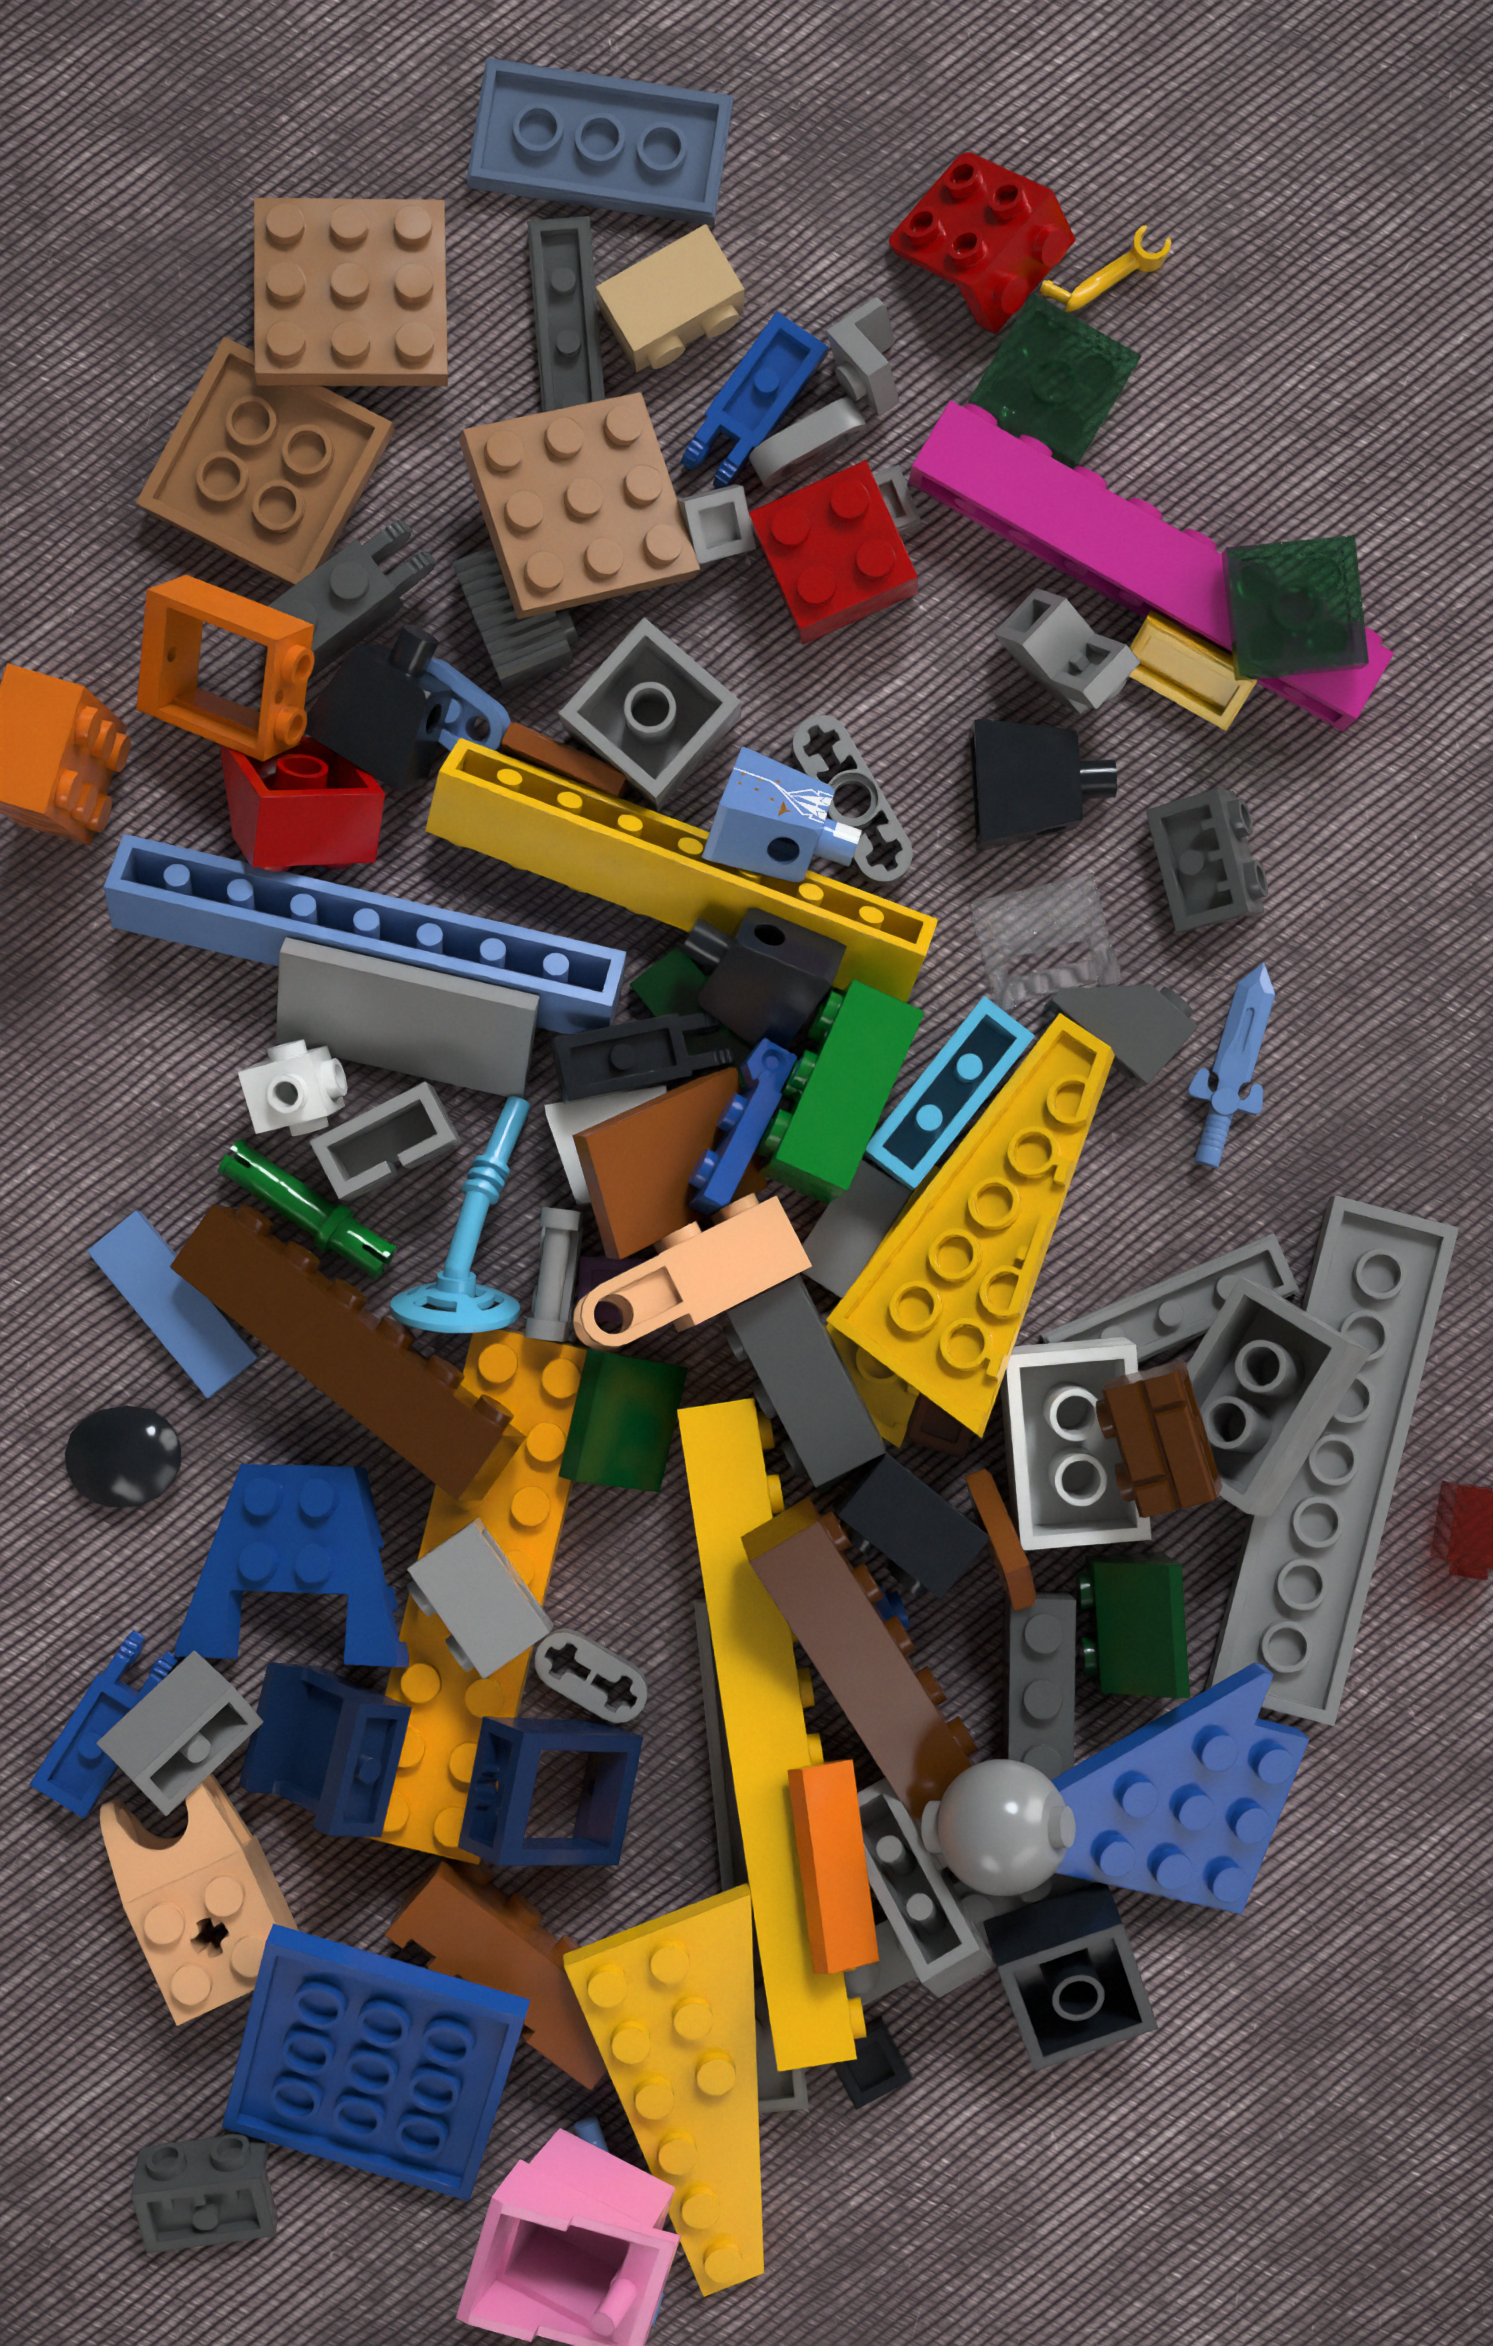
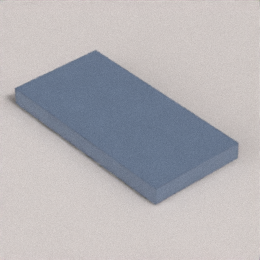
M486 58L466 179L468 188L715 226L734 96Z

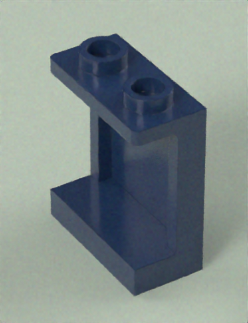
M272 1662L266 1669L256 1711L264 1722L250 1735L239 1787L249 1793L279 1795L315 1813L316 1817L313 1828L328 1836L381 1837L412 1707L320 1666Z

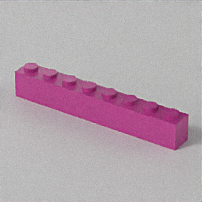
M951 400L949 401L912 465L909 485L1144 619L1152 610L1261 672L1257 681L1258 684L1335 728L1344 731L1358 718L1394 655V652L1381 646L1383 640L1377 633L1356 623H1350L1346 626L1327 615V607L1315 597L1303 592H1294L1292 595L1271 583L1272 576L1262 567L1245 560H1241L1237 564L1216 552L1217 545L1206 535L1192 529H1185L1181 532L1161 520V512L1148 502L1138 498H1130L1127 501L1106 489L1108 486L1106 481L1097 473L1081 466H1076L1072 470L1051 458L1053 455L1052 451L1039 440L1027 435H1020L1019 438L1014 437L997 427V420L983 408L973 404H965L962 407Z

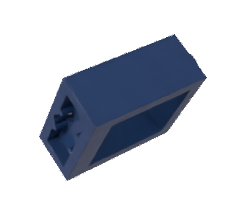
M483 1716L458 1847L498 1866L619 1865L643 1737L603 1721ZM541 1750L589 1751L573 1838H524ZM497 1781H498V1784H499L498 1791H496V1783H497Z

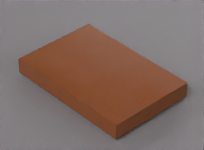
M719 1068L572 1135L607 1258L621 1260L691 1223L708 1217L687 1206L696 1188L688 1183V1180L701 1154L707 1148L714 1152L724 1132L716 1127V1124L726 1103L734 1093L743 1095L737 1068ZM755 1151L729 1204L768 1187L765 1176L758 1173L762 1163L759 1154L755 1153Z

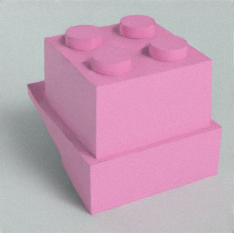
M559 2128L530 2163L521 2159L517 2162L491 2197L456 2318L468 2325L532 2342L534 2337L538 2335L573 2346H645L681 2235L662 2230L676 2188Z

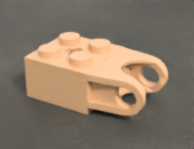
M752 1193L710 1216L714 1227L701 1232L697 1222H694L662 1238L661 1241L654 1244L658 1253L656 1257L600 1284L578 1301L572 1316V1326L576 1337L583 1345L590 1349L607 1352L628 1344L673 1321L679 1333L812 1267L777 1195L759 1203L755 1194ZM598 1302H609L620 1311L622 1325L617 1334L606 1333L597 1326L594 1319V1310Z
M213 1773L206 1777L185 1798L188 1810V1825L185 1833L178 1837L162 1838L150 1833L120 1799L102 1804L100 1808L101 1831L123 1908L176 2026L255 1989L265 1943L273 1924L299 1931L257 1836H252ZM208 1918H211L214 1927L221 1922L225 1925L228 1933L223 1939H218L208 1932L206 1928L209 1922Z

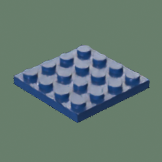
M273 1924L265 1943L222 2128L470 2201L530 1999Z

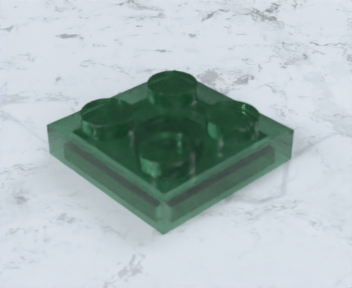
M1032 293L969 399L968 404L979 406L989 412L997 420V426L1018 438L1020 435H1027L1039 440L1052 451V458L1074 469L1080 464L1136 369L1141 355Z
M1355 535L1225 548L1222 553L1235 681L1363 669L1369 663Z

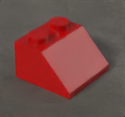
M301 737L299 745L265 761H260L220 744L232 835L251 867L279 872L288 870L291 866L322 865L331 869H345L353 863H376L385 792L372 775L312 737Z

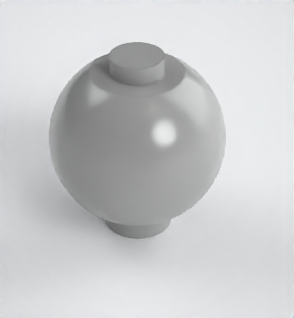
M1009 1759L988 1760L964 1770L950 1783L943 1795L942 1801H929L923 1811L921 1825L923 1842L930 1854L943 1855L950 1870L962 1882L977 1891L994 1896L1023 1894L1047 1881L1061 1864L1067 1848L1073 1845L1076 1832L1073 1811L1069 1806L1065 1805L1055 1785L1034 1767Z

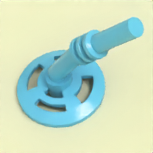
M516 1096L508 1097L484 1154L474 1158L473 1168L467 1174L468 1180H465L461 1188L465 1198L446 1257L444 1271L437 1273V1282L413 1287L392 1298L390 1314L397 1321L410 1327L433 1332L478 1333L501 1329L518 1320L520 1316V1304L518 1301L495 1288L476 1284V1275L470 1272V1268L489 1205H495L498 1202L499 1193L505 1185L504 1181L507 1180L510 1174L507 1162L531 1109V1105L526 1100ZM494 1301L500 1303V1305L496 1307L487 1309L494 1304ZM428 1303L433 1306H436V1310L424 1308L421 1306Z

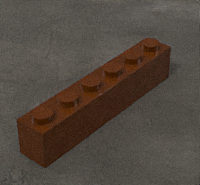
M212 1204L170 1265V1268L456 1501H482L526 1439L524 1434L510 1424L514 1418L512 1412L500 1402L485 1394H481L478 1399L461 1385L465 1376L446 1360L436 1355H432L430 1359L424 1356L412 1346L416 1337L403 1325L385 1316L380 1321L364 1308L368 1299L358 1289L341 1279L336 1278L334 1282H331L316 1270L321 1262L310 1251L292 1241H288L286 1245L270 1233L274 1224L262 1213L246 1204H241L238 1209Z
M807 1497L741 1537L748 1561L922 1834V1815L929 1801H942L943 1795L950 1783L964 1770L975 1765L970 1755L979 1749L960 1716L948 1721L939 1705L948 1699L928 1665L917 1671L907 1654L914 1651L916 1647L897 1615H894L885 1620L875 1603L883 1599L884 1596L867 1566L863 1563L853 1569L846 1558L843 1550L852 1546L834 1513L830 1511L820 1516L810 1498ZM935 1855L943 1868L948 1866L943 1855Z

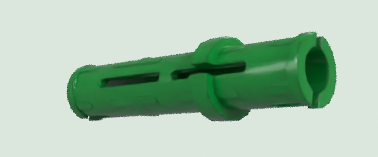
M243 1139L238 1140L230 1148L235 1153L233 1157L248 1168L226 1154L219 1165V1174L227 1176L315 1238L314 1245L323 1252L332 1249L369 1275L368 1277L373 1281L382 1275L385 1270L382 1268L383 1263L380 1260L389 1265L398 1247L394 1244H389L353 1219L354 1212L346 1205L334 1206L251 1148ZM366 1251H369L370 1253H372L374 1256H376V1257L379 1258L380 1260L376 1259L375 1257H373L371 1254H369V1253L366 1252Z

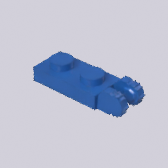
M776 311L704 413L705 421L692 441H690L688 447H686L680 463L691 471L692 469L695 470L697 466L704 462L721 432L737 444L727 459L717 469L712 485L717 489L733 485L745 469L749 461V454L758 445L770 438L827 357L829 346Z
M135 1630L123 1641L107 1669L97 1674L29 1784L82 1818H86L92 1812L119 1768L96 1743L170 1674L179 1662V1657L174 1656L169 1651L162 1657H159L152 1666L149 1677L140 1692L120 1681L143 1650L145 1636Z

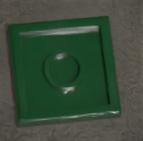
M588 1348L559 1477L575 1482L660 1492L688 1368Z

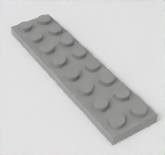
M1336 1195L1329 1197L1301 1309L1370 1350L1371 1353L1271 1518L1249 1514L1205 1690L1254 1662L1263 1664L1274 1674L1262 1704L1263 1708L1331 1726L1335 1725L1459 1230L1458 1227Z

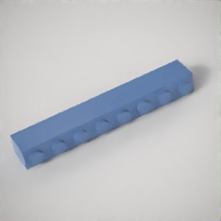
M127 834L122 836L104 884L106 902L113 928L274 966H279V952L285 938L288 937L540 996L536 1027L568 1035L613 1026L622 992L627 953L625 951L289 872L267 871L259 867H251L250 863Z

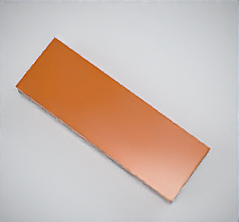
M853 1759L835 1760L789 1769L787 1771L814 1974H832L879 1962Z

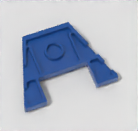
M241 1464L177 1639L174 1656L187 1657L195 1650L204 1658L238 1659L243 1591L342 1594L348 1596L344 1664L409 1667L406 1642L399 1641L393 1612L398 1610L394 1588L386 1584L379 1550L384 1548L366 1468L355 1466Z

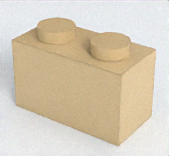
M706 224L596 286L599 310L636 373L649 365L653 369H659L672 363L685 351L684 345L703 334H706L708 338L721 335L733 327L740 318L738 314L744 312V287Z

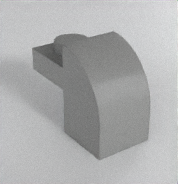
M1035 588L993 633L1029 675L1055 699L1078 714H1081L1088 706L1097 710L1102 703L1111 700L1119 694L1126 684V678L1141 663L1126 644L1095 634L1067 598L1039 588Z

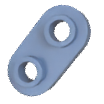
M432 658L426 672L450 686L453 693L438 742L452 751L459 738H463L502 753L501 741L511 722L505 708L450 664L443 660ZM480 716L489 725V733L484 740L476 735L474 729L475 722Z

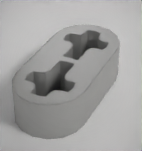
M845 397L821 408L768 438L749 454L748 459L763 485L770 487L787 480L844 448L860 437L868 426L852 398Z
M557 1629L549 1633L538 1646L535 1654L537 1674L547 1686L613 1723L627 1722L637 1717L644 1709L648 1697V1682L643 1672L623 1657L572 1629ZM566 1643L573 1644L577 1648L574 1659L590 1669L589 1674L586 1677L571 1668H567L562 1676L555 1674L551 1670L554 1659L547 1654L548 1649L553 1647L554 1649L561 1650ZM596 1674L614 1683L619 1681L622 1675L629 1677L632 1680L630 1692L637 1697L632 1704L622 1700L617 1708L610 1706L606 1703L609 1694L608 1690L593 1681Z

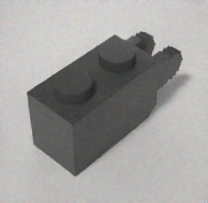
M405 520L393 522L363 545H361L358 539H355L268 605L270 608L314 624L311 648L314 653V666L308 681L392 618L403 606L400 597L434 570L437 562L429 551H422L412 556L388 576H385L378 567L379 563L404 546L407 540L410 539L413 531Z

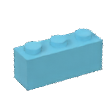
M983 996L870 1139L863 1155L910 1191L914 1190L1035 1035L987 997Z

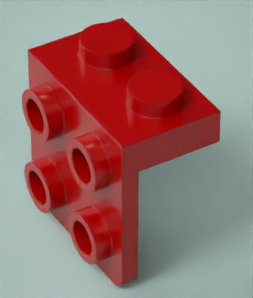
M971 152L962 153L952 162L889 238V244L897 256L957 285L978 326L994 334H997L1011 316L1023 306L1028 296L1050 270L1062 260L1067 250L1076 241L1053 190Z

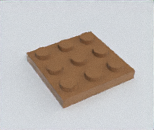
M254 198V357L256 384L283 386H448L445 200Z
M224 336L139 495L136 504L142 511L293 587L327 561L392 438L395 428L391 421L323 386L257 385L254 351Z
M642 392L462 430L458 440L517 620L694 579L700 571Z

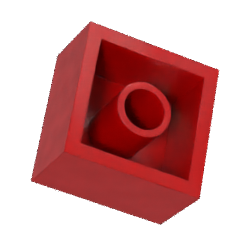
M867 460L749 512L753 533L803 645L918 594V575Z

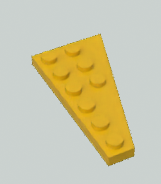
M1061 1013L1052 1022L826 1319L831 1326L980 1438L983 1437L1115 1056L1109 1045Z
M747 1882L563 1954L565 1971L651 2174L676 2188L668 2214L676 2233L681 2235L680 2242L704 2297L764 2273L751 1893Z

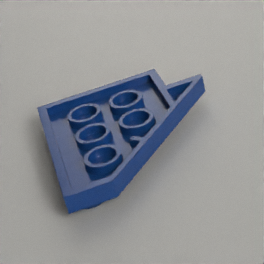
M1254 1662L1063 1772L1060 1776L1050 1780L1060 1792L1065 1805L1069 1806L1073 1811L1076 1825L1073 1845L1067 1848L1061 1864L1054 1873L1242 1914L1310 1740L1298 1728L1257 1718L1274 1674L1263 1664Z

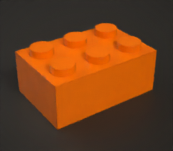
M7 663L0 684V813L19 825L91 846L95 832L101 833L105 829L110 817L112 798L107 795L113 773L114 771L121 772L129 756L131 738L129 735H126L128 726L85 686Z

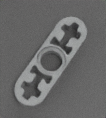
M816 715L807 718L798 726L794 734L792 754L795 763L802 773L819 780L818 778L828 776L829 768L819 754L808 757L805 750L810 747L811 740L809 734L817 731L823 739L833 735L837 742L832 746L831 755L838 769L842 768L847 761L851 762L854 769L838 773L829 781L828 785L832 787L834 794L840 787L846 784H857L863 787L870 797V807L860 817H845L835 808L833 794L826 817L862 830L868 827L880 815L885 824L876 826L874 832L884 847H890L895 844L899 849V852L893 859L895 869L887 872L882 864L873 867L868 864L867 859L872 855L873 846L866 833L859 838L851 861L859 875L873 885L888 886L898 882L906 874L912 861L913 851L909 838L844 725L837 719L827 715Z

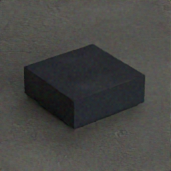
M882 2016L865 2024L866 2038L854 2039L857 2059L832 2063L856 2110L913 2080L912 2073Z

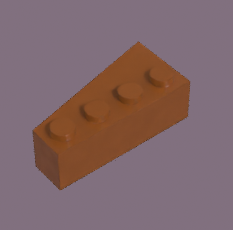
M441 1856L400 1904L384 1936L402 1949L411 1939L422 1947L423 1952L428 1957L427 1967L432 1971L459 1979L464 1978L469 1982L530 1999L523 2023L525 2027L521 2030L526 2043L591 2091L608 2070L565 1971L563 1954L581 1948V1946L566 1935H563L558 1940L539 1924L543 1920V1916L532 1903L517 1893H514L509 1898L491 1882L494 1877L493 1872L482 1860L477 1865Z

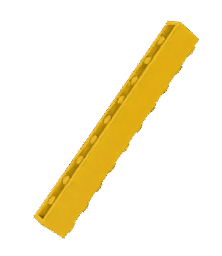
M754 1398L679 1409L677 1413L777 2070L780 2072L855 2060L857 2056L854 2039L866 2038L867 2036L861 1998H847L843 1972L856 1971V1968L832 1974H814L787 1771L789 1769L824 1763L819 1732L806 1734L802 1709L815 1706L809 1667L796 1669L792 1643L799 1642V1640L750 1565L741 1540L742 1536L772 1519V1514L785 1511L779 1474L766 1475L762 1450L775 1448L771 1420L766 1417L763 1411L756 1412Z

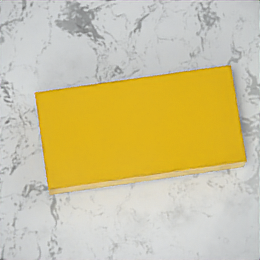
M1152 610L1129 647L1141 662L1129 674V677L1225 731L1228 730L1261 675L1260 671Z

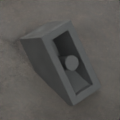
M1151 984L1060 989L1044 1005L1055 1016L1061 1013L1109 1045L1115 1054L1112 1066L1138 1089L1151 1082L1199 1027L1188 1018L1193 1010L1183 998L1168 987L1164 986L1158 991Z

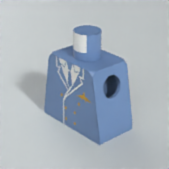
M742 747L719 803L702 858L797 883L804 880L813 854L849 867L862 830L826 818L834 794V790L830 785L758 752Z

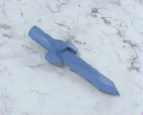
M1264 962L1237 983L1212 1070L1218 1079L1216 1091L1213 1093L1208 1087L1210 1073L1205 1068L1200 1069L1196 1073L1188 1088L1187 1093L1190 1097L1208 1102V1115L1194 1159L1195 1163L1203 1166L1219 1168L1223 1154L1222 1151L1224 1150L1235 1111L1257 1115L1262 1110L1263 1089L1261 1085H1252L1247 1098L1244 1100H1240L1238 1092L1242 1084L1251 1082L1275 998V991Z

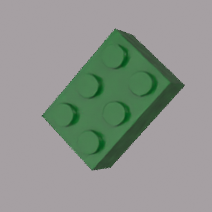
M854 979L840 995L831 991L825 1003L821 1002L806 1034L807 1038L815 1041V1045L811 1052L808 1050L804 1051L800 1061H795L781 1091L782 1096L791 1099L786 1111L779 1109L775 1118L770 1119L758 1143L755 1153L765 1157L758 1173L825 1204L831 1203L847 1192L925 1012Z

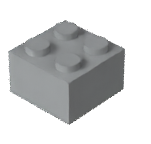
M643 617L559 712L563 729L598 760L616 767L621 773L626 775L627 785L659 811L741 718V701Z

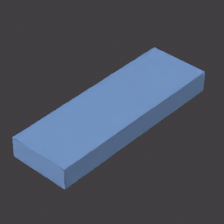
M135 1210L87 1250L88 1254L207 1399L216 1395L260 1358V1355L223 1310L170 1268L177 1254L141 1211Z

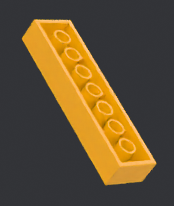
M506 1328L472 1333L463 1370L465 1378L461 1385L478 1399L481 1394H485L504 1405L514 1415L510 1424L524 1434L526 1439L482 1501H456L436 1484L418 1559L479 1517L536 1600L544 1608L574 1483L572 1480L559 1477V1472L588 1348L565 1342L524 1337L525 1333ZM409 1593L399 1635V1641L406 1642L409 1667L391 1668L385 1696L412 1707L382 1835L381 1837L364 1838L479 1865L481 1858L459 1848L458 1843L483 1716L517 1718L535 1644L483 1679L475 1667L466 1672L460 1666L445 1642V1639L451 1635L445 1623L437 1612L428 1617ZM498 1781L496 1783V1791H498L499 1787Z

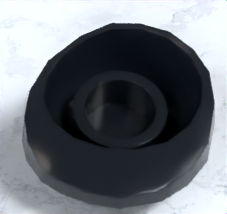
M122 1406L103 1409L82 1420L71 1432L65 1451L66 1469L72 1484L78 1492L94 1503L106 1507H137L160 1497L174 1482L182 1462L181 1443L176 1429L169 1421L149 1408Z

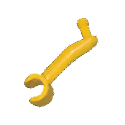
M1141 226L1135 233L1129 252L1084 280L1075 288L1073 293L1054 285V282L1050 280H1044L1039 292L1045 297L1048 296L1066 305L1064 310L1066 313L1081 309L1134 270L1152 272L1159 269L1168 255L1171 239L1170 237L1166 239L1161 251L1152 254L1143 250L1140 244L1147 226Z

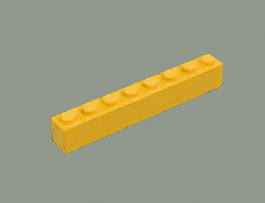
M459 738L438 772L425 832L444 838L456 846L470 848L507 862L514 868L528 870L565 884L572 890L588 893L615 903L635 914L646 915L678 927L687 933L697 917L730 935L747 909L759 908L847 946L831 986L844 990L854 979L905 1003L908 1001L938 922L936 918L807 870L803 881L795 883L703 859L702 855L710 832L463 738Z

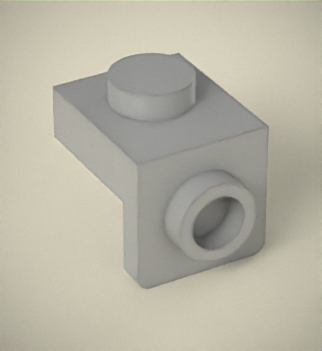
M876 297L859 309L846 314L826 332L837 366L835 373L842 388L853 401L863 398L880 417L900 402L890 363L881 354L893 346L895 339L887 308Z

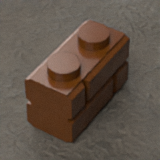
M1177 1361L1154 1367L1147 1371H1139L1109 1380L1101 1390L1104 1399L1096 1401V1413L1105 1439L1116 1437L1123 1462L1115 1464V1476L1124 1502L1135 1500L1139 1517L1146 1518L1171 1512L1177 1508L1183 1509L1217 1499L1223 1486L1185 1361Z

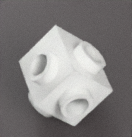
M304 1039L267 1049L269 1060L256 1063L238 1072L256 1134L289 1126L292 1136L317 1131L329 1126L326 1116L345 1106L342 1096L347 1094L346 1076L339 1060L331 1058L328 1045L307 1050Z

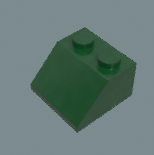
M1163 1552L1085 1556L1086 1572L1076 1574L1078 1608L1080 1612L1089 1611L1090 1637L1080 1638V1659L1083 1676H1093V1684L1101 1693L1175 1699L1190 1698L1182 1564Z

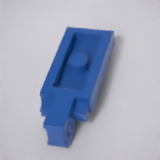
M765 1038L756 1044L740 1067L746 1084L742 1088L743 1095L734 1093L730 1097L716 1124V1127L724 1132L714 1152L708 1148L705 1149L690 1174L688 1183L696 1188L687 1206L708 1216L729 1204L783 1095L780 1091L797 1059L796 1055L791 1054Z

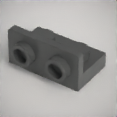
M1216 788L1146 810L1176 933L1188 932L1241 916H1254L1264 913L1262 898L1268 896L1267 879L1258 860L1252 861L1246 836L1252 835L1253 832L1251 816L1245 801L1242 798L1236 799L1234 791Z
M228 2134L220 2137L176 2143L168 2142L141 2148L138 2154L131 2197L146 2252L155 2253L276 2236L278 2215L266 2170L269 2142L244 2134Z

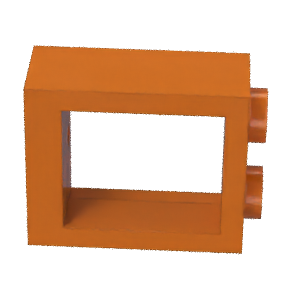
M183 575L148 588L146 592L136 710L260 761L268 760L300 744V739L307 725V714L304 711L307 681L314 666V653L311 650L314 624L189 575ZM203 621L268 646L260 712L197 687Z

